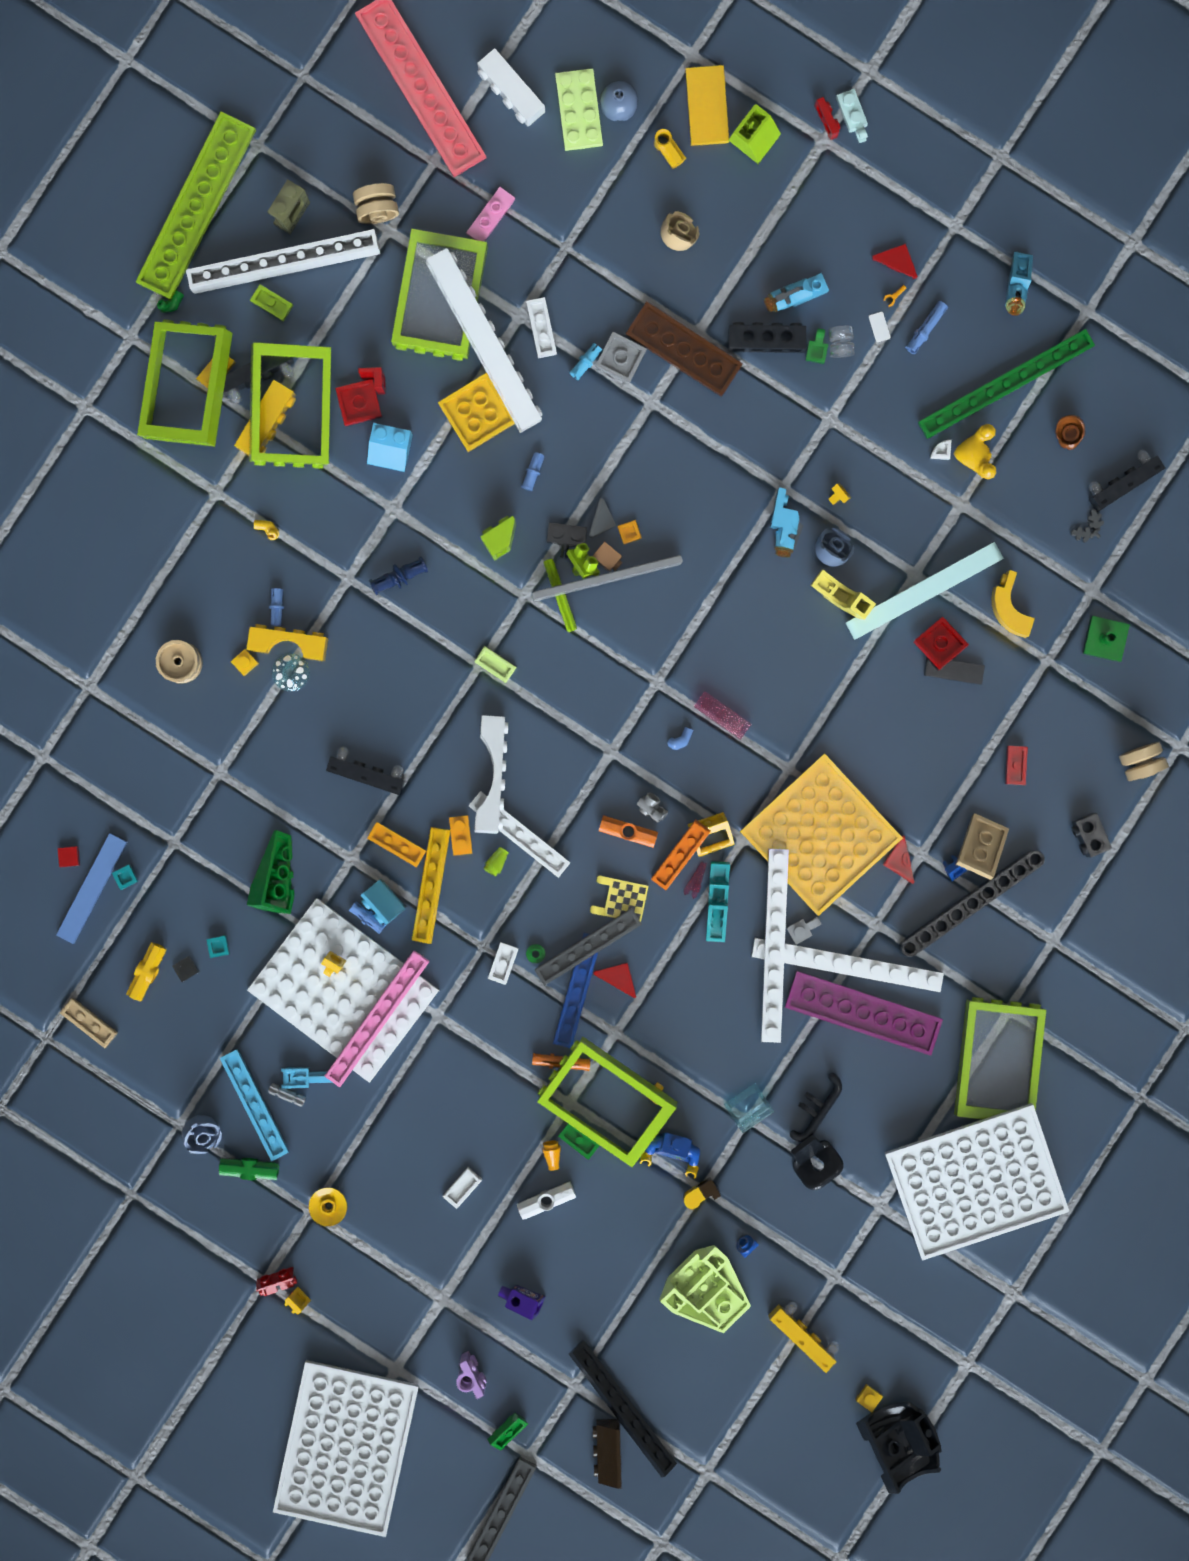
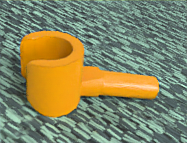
M905 285L892 295L888 294L884 297V301L887 298H892L893 300L888 307L894 305L895 299L906 289Z

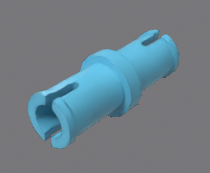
M593 343L588 351L579 357V362L569 372L570 375L579 380L584 372L593 366V361L603 350L599 346L596 347V344Z

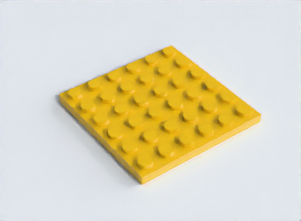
M825 753L740 831L767 862L769 849L789 850L787 883L817 916L825 911L903 839Z

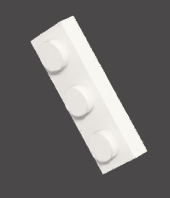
M545 297L526 301L538 358L557 355Z

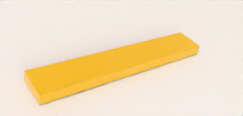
M435 827L430 829L412 941L432 944L451 830Z

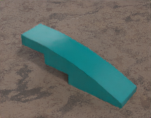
M711 861L706 941L725 942L730 862Z

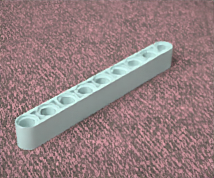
M993 542L875 606L865 620L855 617L846 622V625L855 640L1004 558L996 543Z

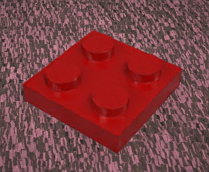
M373 379L335 388L345 426L382 417Z
M944 617L940 618L914 640L915 645L939 670L969 645Z

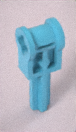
M309 1067L281 1068V1072H283L281 1088H309V1083H333L324 1077L328 1071L309 1072Z

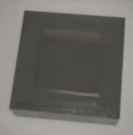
M190 956L172 966L181 982L199 973Z

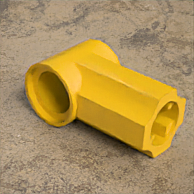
M666 129L658 130L654 138V146L662 153L672 169L677 168L686 160V157L672 139L670 131ZM665 137L668 142L662 144L658 141V138Z

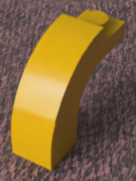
M1009 570L1006 574L1003 573L1000 579L1002 587L996 586L993 588L991 597L992 609L998 622L1007 631L1027 638L1030 635L1035 618L1023 615L1013 607L1011 590L1017 572Z

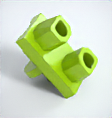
M586 543L578 544L575 549H570L566 553L574 565L572 568L573 574L575 576L581 575L582 579L600 574L597 568L599 562L595 557L588 555L589 547Z

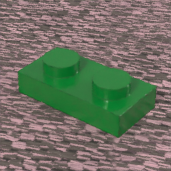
M568 1123L558 1135V1137L588 1160L600 1146Z
M514 1413L487 1440L490 1445L501 1451L528 1423L525 1418Z

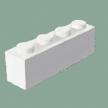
M495 48L477 63L479 76L484 81L486 79L489 81L492 91L496 95L500 94L502 96L505 106L515 111V117L521 124L525 123L527 126H530L545 113V105Z

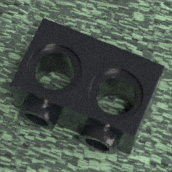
M1097 813L1089 814L1072 822L1073 827L1071 829L1074 836L1079 838L1081 843L1079 848L1083 855L1091 858L1112 849ZM1085 822L1090 824L1088 832H1084L1082 829ZM1092 840H1096L1098 843V847L1095 850H1092L1090 847Z

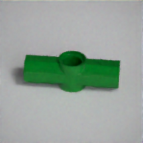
M255 1158L220 1159L219 1175L240 1177L243 1180L278 1179L279 1163L259 1161Z

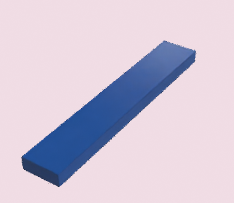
M584 932L582 939L588 936L589 933ZM598 952L573 969L553 1044L570 1048L573 1044Z

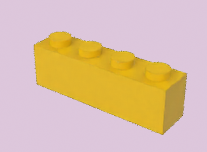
M275 380L272 381L260 401L259 453L266 452V444L268 441L273 440L276 435L275 429L278 424L281 425L284 422L287 409L292 408L296 401V394ZM250 420L234 445L238 450L249 455Z

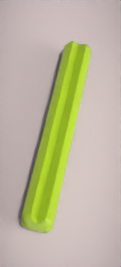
M545 560L544 566L551 586L562 585L554 560ZM566 595L555 596L567 632L575 631L577 627Z

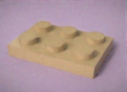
M974 813L971 817L956 865L990 880L993 879L1009 828Z

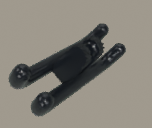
M830 1073L828 1075L829 1080L834 1083V1088L824 1103L808 1092L805 1094L806 1098L813 1101L820 1109L816 1112L805 1103H799L798 1106L814 1118L804 1132L790 1131L791 1139L803 1142L817 1130L841 1094L842 1083L836 1074Z

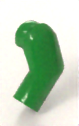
M175 291L171 300H159L157 308L163 313L177 310L184 294Z

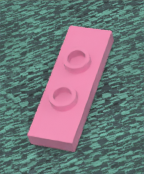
M499 187L466 234L473 240L485 242L513 204L515 197Z

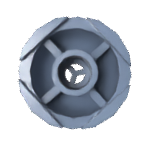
M614 81L605 86L601 93L600 105L603 114L612 121H626L636 112L638 97L632 85L625 81Z
M826 528L815 542L816 556L825 565L831 567L843 565L854 554V545L851 547L849 542L851 539L843 531L837 528H832L831 530Z
M196 1115L190 1118L182 1129L183 1143L188 1151L194 1154H205L208 1152V1149L216 1148L222 1138L218 1123L212 1117L206 1115Z

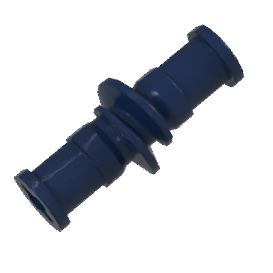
M419 557V560L405 564L401 568L394 564L392 572L385 573L374 580L370 579L369 583L374 594L377 596L379 595L378 592L387 588L390 589L396 584L401 589V582L408 585L407 579L410 580L423 572L427 573L428 569L423 558Z

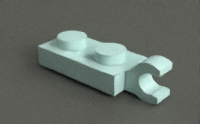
M855 89L836 95V100L849 133L855 131L859 143L866 141L868 135L864 127H867L868 123Z

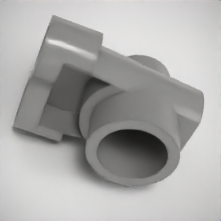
M650 792L640 798L637 803L640 807L639 811L646 816L650 815L657 823L663 820L669 813L663 807L658 806L660 799Z

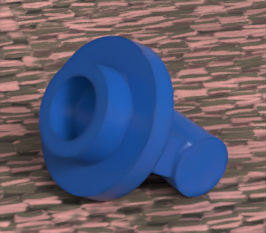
M745 1235L738 1240L736 1248L746 1258L759 1244L751 1236Z

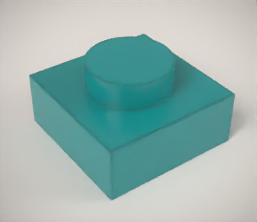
M131 864L112 873L120 890L139 882Z
M227 935L206 939L210 958L230 954Z

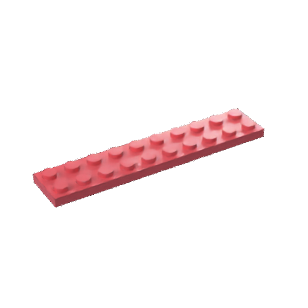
M375 0L355 12V16L452 176L456 177L486 159L485 153L392 0Z

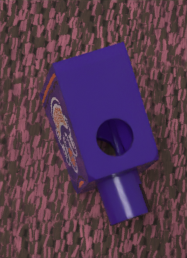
M519 1285L513 1287L512 1290L502 1286L498 1293V1297L507 1300L505 1304L507 1309L529 1320H533L539 1314L546 1297Z

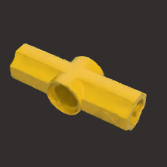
M151 942L143 960L137 965L134 972L135 977L127 990L126 995L138 1001L143 1000L150 983H153L159 972L158 967L167 950L164 946Z

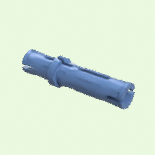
M938 301L920 328L915 330V335L905 347L907 351L916 354L923 342L927 341L928 335L948 309L944 302Z

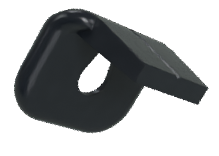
M811 1135L791 1150L795 1159L793 1161V1169L804 1186L810 1190L821 1189L839 1176L843 1170V1160L832 1144L826 1140L819 1141L814 1135ZM814 1155L824 1163V1168L821 1171H816L813 1168L810 1158Z

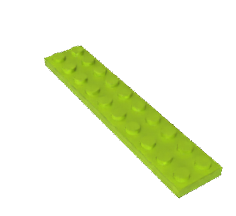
M222 111L220 112L136 280L137 284L169 300L172 299L256 132L254 127Z

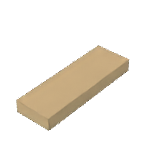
M71 998L60 1012L61 1015L104 1048H107L118 1034L117 1031L75 998Z

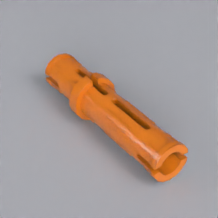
M533 1053L532 1065L548 1066L549 1069H553V1067L560 1068L561 1065L559 1063L563 1056H554L553 1053H550V1055ZM578 1058L571 1069L589 1071L591 1059Z

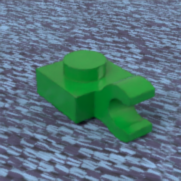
M818 328L815 341H809L805 361L825 363L828 344L823 343L825 329Z

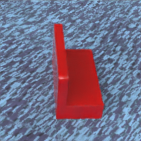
M381 367L358 368V373L362 380H374V387L378 395L386 394L385 374Z

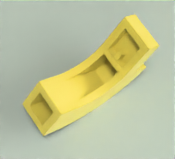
M824 570L819 572L810 585L824 595L823 597L859 619L865 620L876 605L863 593L847 588Z

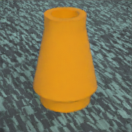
M556 1140L546 1141L542 1147L548 1170L550 1171L560 1168L561 1146Z

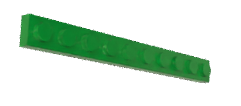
M1085 329L922 419L918 424L926 439H929L1093 348L1095 344Z

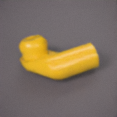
M254 520V529L264 530L270 540H276L279 537V530L272 521Z

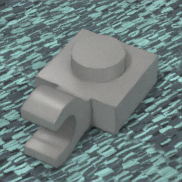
M818 917L807 923L802 918L786 929L797 945L813 936L810 930L820 926L821 922Z

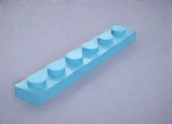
M236 1049L222 1056L220 1060L270 1160L273 1161L289 1153L290 1151L239 1050Z

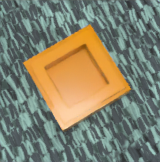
M636 520L617 526L623 545L642 539Z

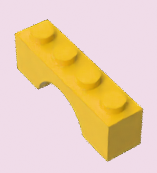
M255 624V627L249 628L246 650L269 653L277 643L292 641L300 647L304 658L325 661L328 638L323 637L324 634L312 632V635H307L303 630L293 629L292 633L286 632V628L274 627V630L267 629L266 625Z

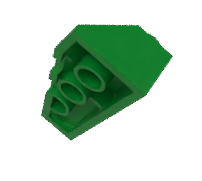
M274 830L251 884L247 901L248 906L265 911L291 914L294 901V889H292L291 885L293 871H291L290 867L292 859L291 835Z

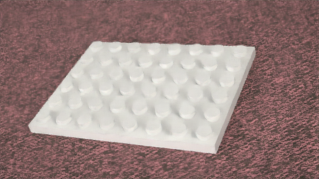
M316 898L247 991L338 1058L404 963L320 899ZM331 951L345 959L346 963L338 974L333 972L329 977L323 974L326 967L321 963ZM419 976L356 1064L353 1071L370 1083L438 993L439 989L422 976Z
M1032 1103L885 1152L922 1260L1069 1212Z
M306 1360L273 1512L386 1537L419 1385Z

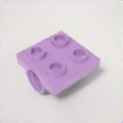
M469 1351L461 1355L457 1387L462 1392L473 1390L478 1399L484 1396L487 1380L483 1372L480 1373L476 1367L478 1366L476 1357L474 1355L471 1356Z

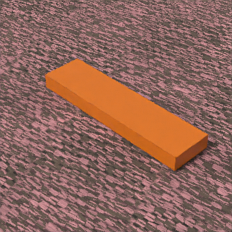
M695 819L652 876L651 880L667 890L711 830Z

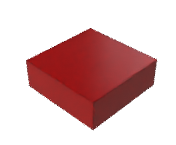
M78 846L58 848L59 867L80 865Z

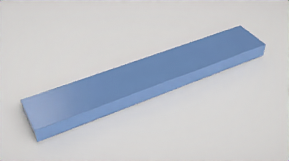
M109 833L56 936L75 944L126 847L127 841Z

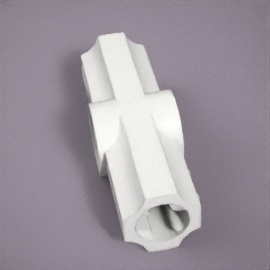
M569 1181L517 1203L518 1211L524 1220L574 1199L576 1194ZM544 1196H548L552 1199V1202L549 1205H545L541 1202V1199Z

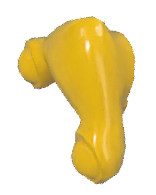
M990 424L980 426L976 433L963 441L953 453L960 463L985 479L994 478L997 473L996 467L989 463L992 454L984 441L991 440L995 436L996 429Z

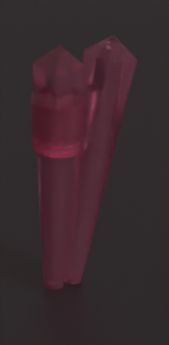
M700 863L684 889V895L689 894L691 890L693 891L692 898L697 897L701 889V882L707 866L706 863Z

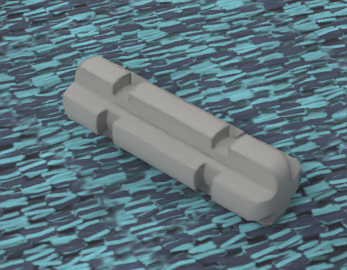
M274 1083L271 1084L268 1090L269 1094L278 1095L279 1098L291 1103L295 1102V1105L300 1107L303 1106L306 1099L305 1096L296 1095V1092L280 1088L279 1085Z

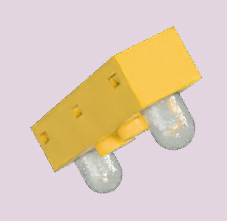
M788 1302L784 1308L778 1304L768 1315L769 1319L827 1373L836 1363L834 1355L840 1349L839 1344L832 1341L826 1347H823L820 1344L821 1339L815 1333L810 1334L806 1330L808 1327L800 1319L796 1321L792 1317L798 1309L795 1302Z

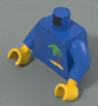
M661 1133L655 1136L640 1157V1164L643 1161H648L647 1166L651 1165L654 1153L688 1162L685 1175L687 1177L688 1173H692L695 1179L699 1170L700 1149L693 1145L691 1139L669 1133Z

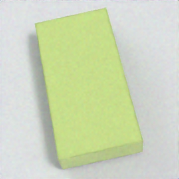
M484 646L474 661L505 683H507L517 668L486 646Z

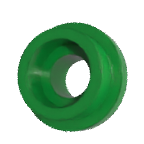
M539 944L529 946L526 951L527 959L532 963H540L545 958L544 948ZM534 950L539 952L538 957L532 956Z

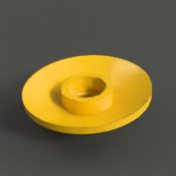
M330 1187L322 1188L316 1191L309 1201L310 1216L319 1225L334 1226L341 1222L346 1215L347 1201L344 1195L337 1189ZM327 1202L332 1204L331 1209L326 1208L325 1204Z

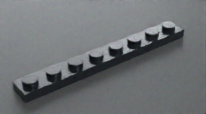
M581 1341L569 1353V1356L661 1478L666 1477L677 1464L587 1343Z

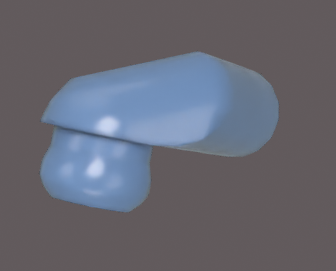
M684 727L680 737L675 739L671 737L668 740V747L673 750L686 747L693 730Z

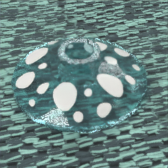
M282 655L275 661L272 667L273 681L284 691L293 692L300 690L309 680V666L299 655ZM288 669L293 670L291 676H288L286 673Z

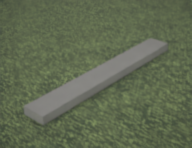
M680 555L534 591L532 599L535 602L682 564L683 560Z

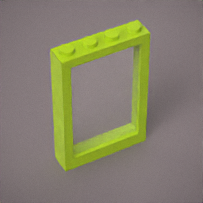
M411 229L391 340L392 345L402 351H406L408 348L414 349V352L419 354L431 352L437 357L448 355L452 356L454 360L463 361V358L468 359L471 344L426 265V260L446 248L449 252H453L457 259L456 265L459 270L462 269L467 277L465 281L469 287H473L476 293L475 299L478 303L488 250L487 242Z
M972 997V1000H966L954 1114L957 1117L985 1119L1030 1103L1034 1105L1036 1111L1046 1009L1041 1008L1040 1004L1029 1003V1006H1022V1002L1010 1001V1004H1003V1000L998 999L984 1002V998Z

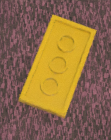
M724 65L686 68L691 146L729 143Z

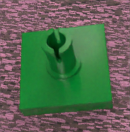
M1091 616L1082 654L1121 662L1130 624Z

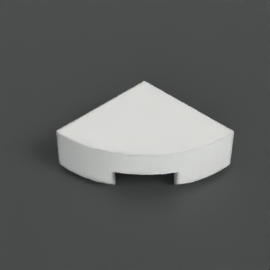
M945 440L936 445L930 458L949 460L951 440Z

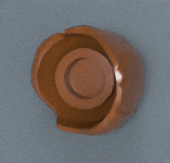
M1067 415L1058 421L1055 434L1061 447L1072 450L1084 438L1085 424L1079 416Z

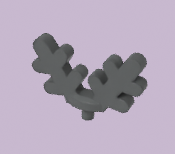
M1093 509L1091 516L1088 517L1089 521H1093V523L1089 524V528L1086 527L1084 531L1081 527H1078L1077 530H1072L1071 535L1076 536V541L1083 537V542L1086 543L1089 538L1092 539L1096 536L1099 539L1101 537L1098 532L1104 524V521L1099 522L1102 514L1099 513L1097 515V511Z

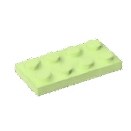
M593 68L555 73L565 151L603 146Z

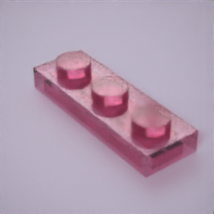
M705 691L694 705L695 709L739 740L742 739L752 725Z

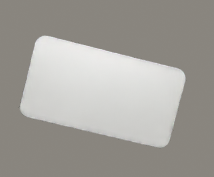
M883 312L869 315L876 342L890 339Z

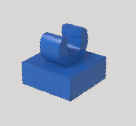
M954 855L951 856L954 861L952 864L949 865L946 861H943L945 871L951 881L968 871L956 865L957 858Z

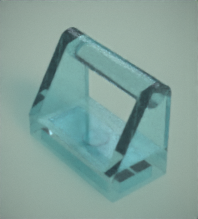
M756 1083L724 1104L742 1133L774 1113V1110ZM757 1092L763 1103L738 1119L731 1108Z

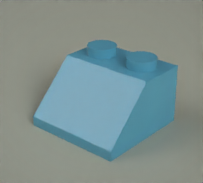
M373 423L367 464L405 472L413 437L412 432Z

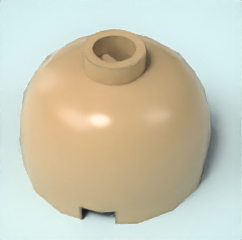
M675 211L673 214L669 213L661 225L660 234L667 247L676 251H684L698 240L700 235L698 226L694 227L692 224L694 220L679 211Z

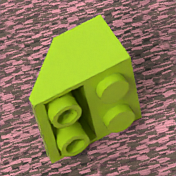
M755 103L728 141L759 164L781 133L771 115Z
M513 516L502 518L498 522V526L494 528L492 526L488 527L482 532L483 535L480 536L494 561L511 551L516 528V521Z

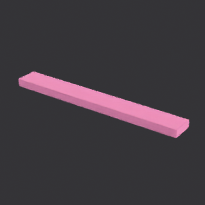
M415 950L411 953L324 1077L338 1087H341L430 962L428 959Z

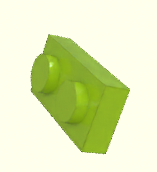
M261 284L250 299L253 304L283 322L293 307L292 303Z

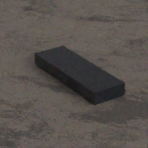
M927 657L924 676L982 685L985 666L951 660L939 670Z

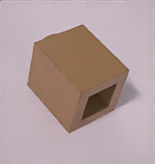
M605 541L593 555L598 560V564L609 573L612 570L616 571L622 564L620 561L622 556Z

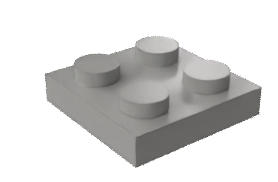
M612 332L595 367L630 384L647 349Z

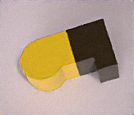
M711 1177L686 1191L683 1200L687 1208L695 1209L710 1196L716 1200L721 1197V1194Z

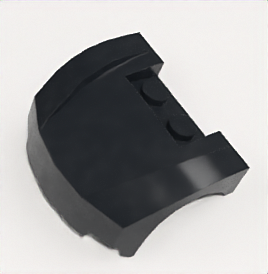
M902 1402L882 1407L856 1423L863 1440L870 1442L884 1472L881 1478L888 1493L899 1494L904 1485L916 1477L941 1471L939 1467V1453L942 1452L936 1429L927 1414L912 1403Z

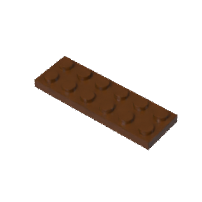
M648 302L645 303L626 332V336L721 397L743 365L740 361Z

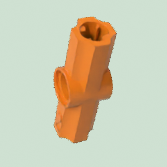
M604 815L599 827V832L654 848L658 835L657 831ZM626 826H631L634 830V834L631 837L623 835V829Z

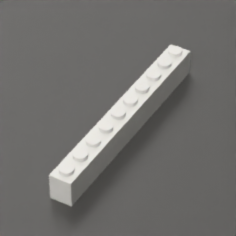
M372 229L186 269L191 291L197 294L380 254L377 235L375 230Z
M446 248L427 258L426 265L521 433L540 423L543 414L538 405L535 406L531 400L533 396L528 388L525 389L522 382L524 380L522 375L513 368L514 361L509 354L506 355L503 350L505 348L504 343L500 337H496L493 323L491 320L487 321L483 305L477 303L473 287L467 285L465 281L467 277L462 269L459 270L457 267V259L454 253L449 252Z

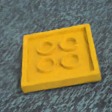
M487 373L438 402L467 452L472 451L515 424Z

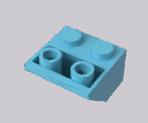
M382 879L360 895L363 898L361 900L363 905L367 909L372 908L376 913L374 917L381 924L385 923L387 925L407 908Z

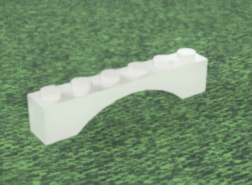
M484 715L481 717L480 738L486 745L491 757L493 780L489 795L476 811L474 832L498 834L499 829H502L503 817H499L500 810H503L504 798L500 797L501 791L505 789V779H502V772L506 771V760H503V753L507 752V741H504V734H508V722H505V717Z

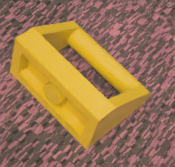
M724 812L698 820L711 830L709 834L725 829L728 836L727 840L703 848L699 847L696 851L698 857L735 845Z

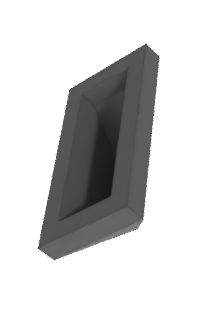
M601 498L590 530V538H595L616 526L604 499Z

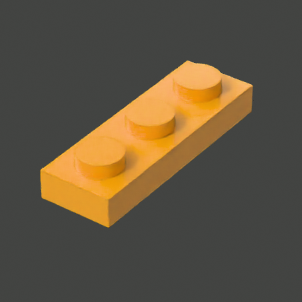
M376 822L367 837L370 841L415 867H418L426 853L425 849Z

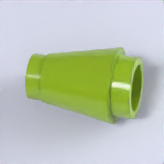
M499 847L484 863L483 869L496 877L498 873H501L509 852Z

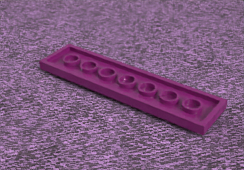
M799 971L795 973L784 1006L785 1008L930 1056L932 1055L943 1021L942 1018Z

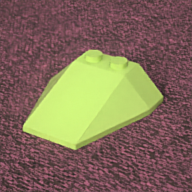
M715 1245L695 1250L668 1276L659 1299L672 1313L722 1333L751 1307L729 1259Z

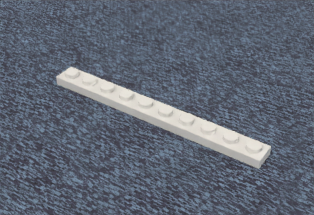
M769 849L761 1042L781 1043L789 850Z
M754 938L751 957L764 959L765 939ZM785 943L784 963L941 992L944 975L941 972Z

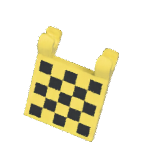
M599 875L597 883L609 885L605 908L592 905L590 912L616 918L632 908L641 922L649 886Z

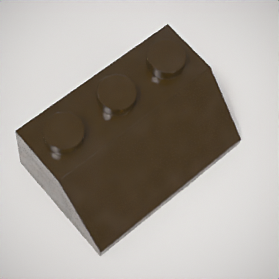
M596 1419V1426H593V1438H597V1445H593V1455L597 1457L598 1464L594 1465V1477H598L599 1484L622 1489L620 1422L618 1419Z

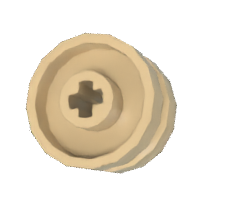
M385 183L372 184L361 187L353 192L354 203L358 206L356 210L358 222L362 224H377L392 220L399 215L397 202L393 201L396 198L393 185Z
M171 640L163 644L156 655V667L159 673L165 679L178 684L195 680L203 666L199 650L192 644L181 640ZM179 658H180V659H181V664L177 665V662L179 661Z
M1160 742L1151 743L1119 755L1122 765L1135 764V766L1125 771L1128 781L1150 777L1169 767L1165 757L1152 758L1162 753L1163 749Z

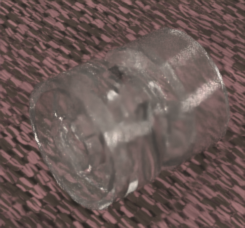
M836 326L828 329L829 341L832 342L829 346L830 357L845 358L855 355V346L851 342L854 338L852 326Z

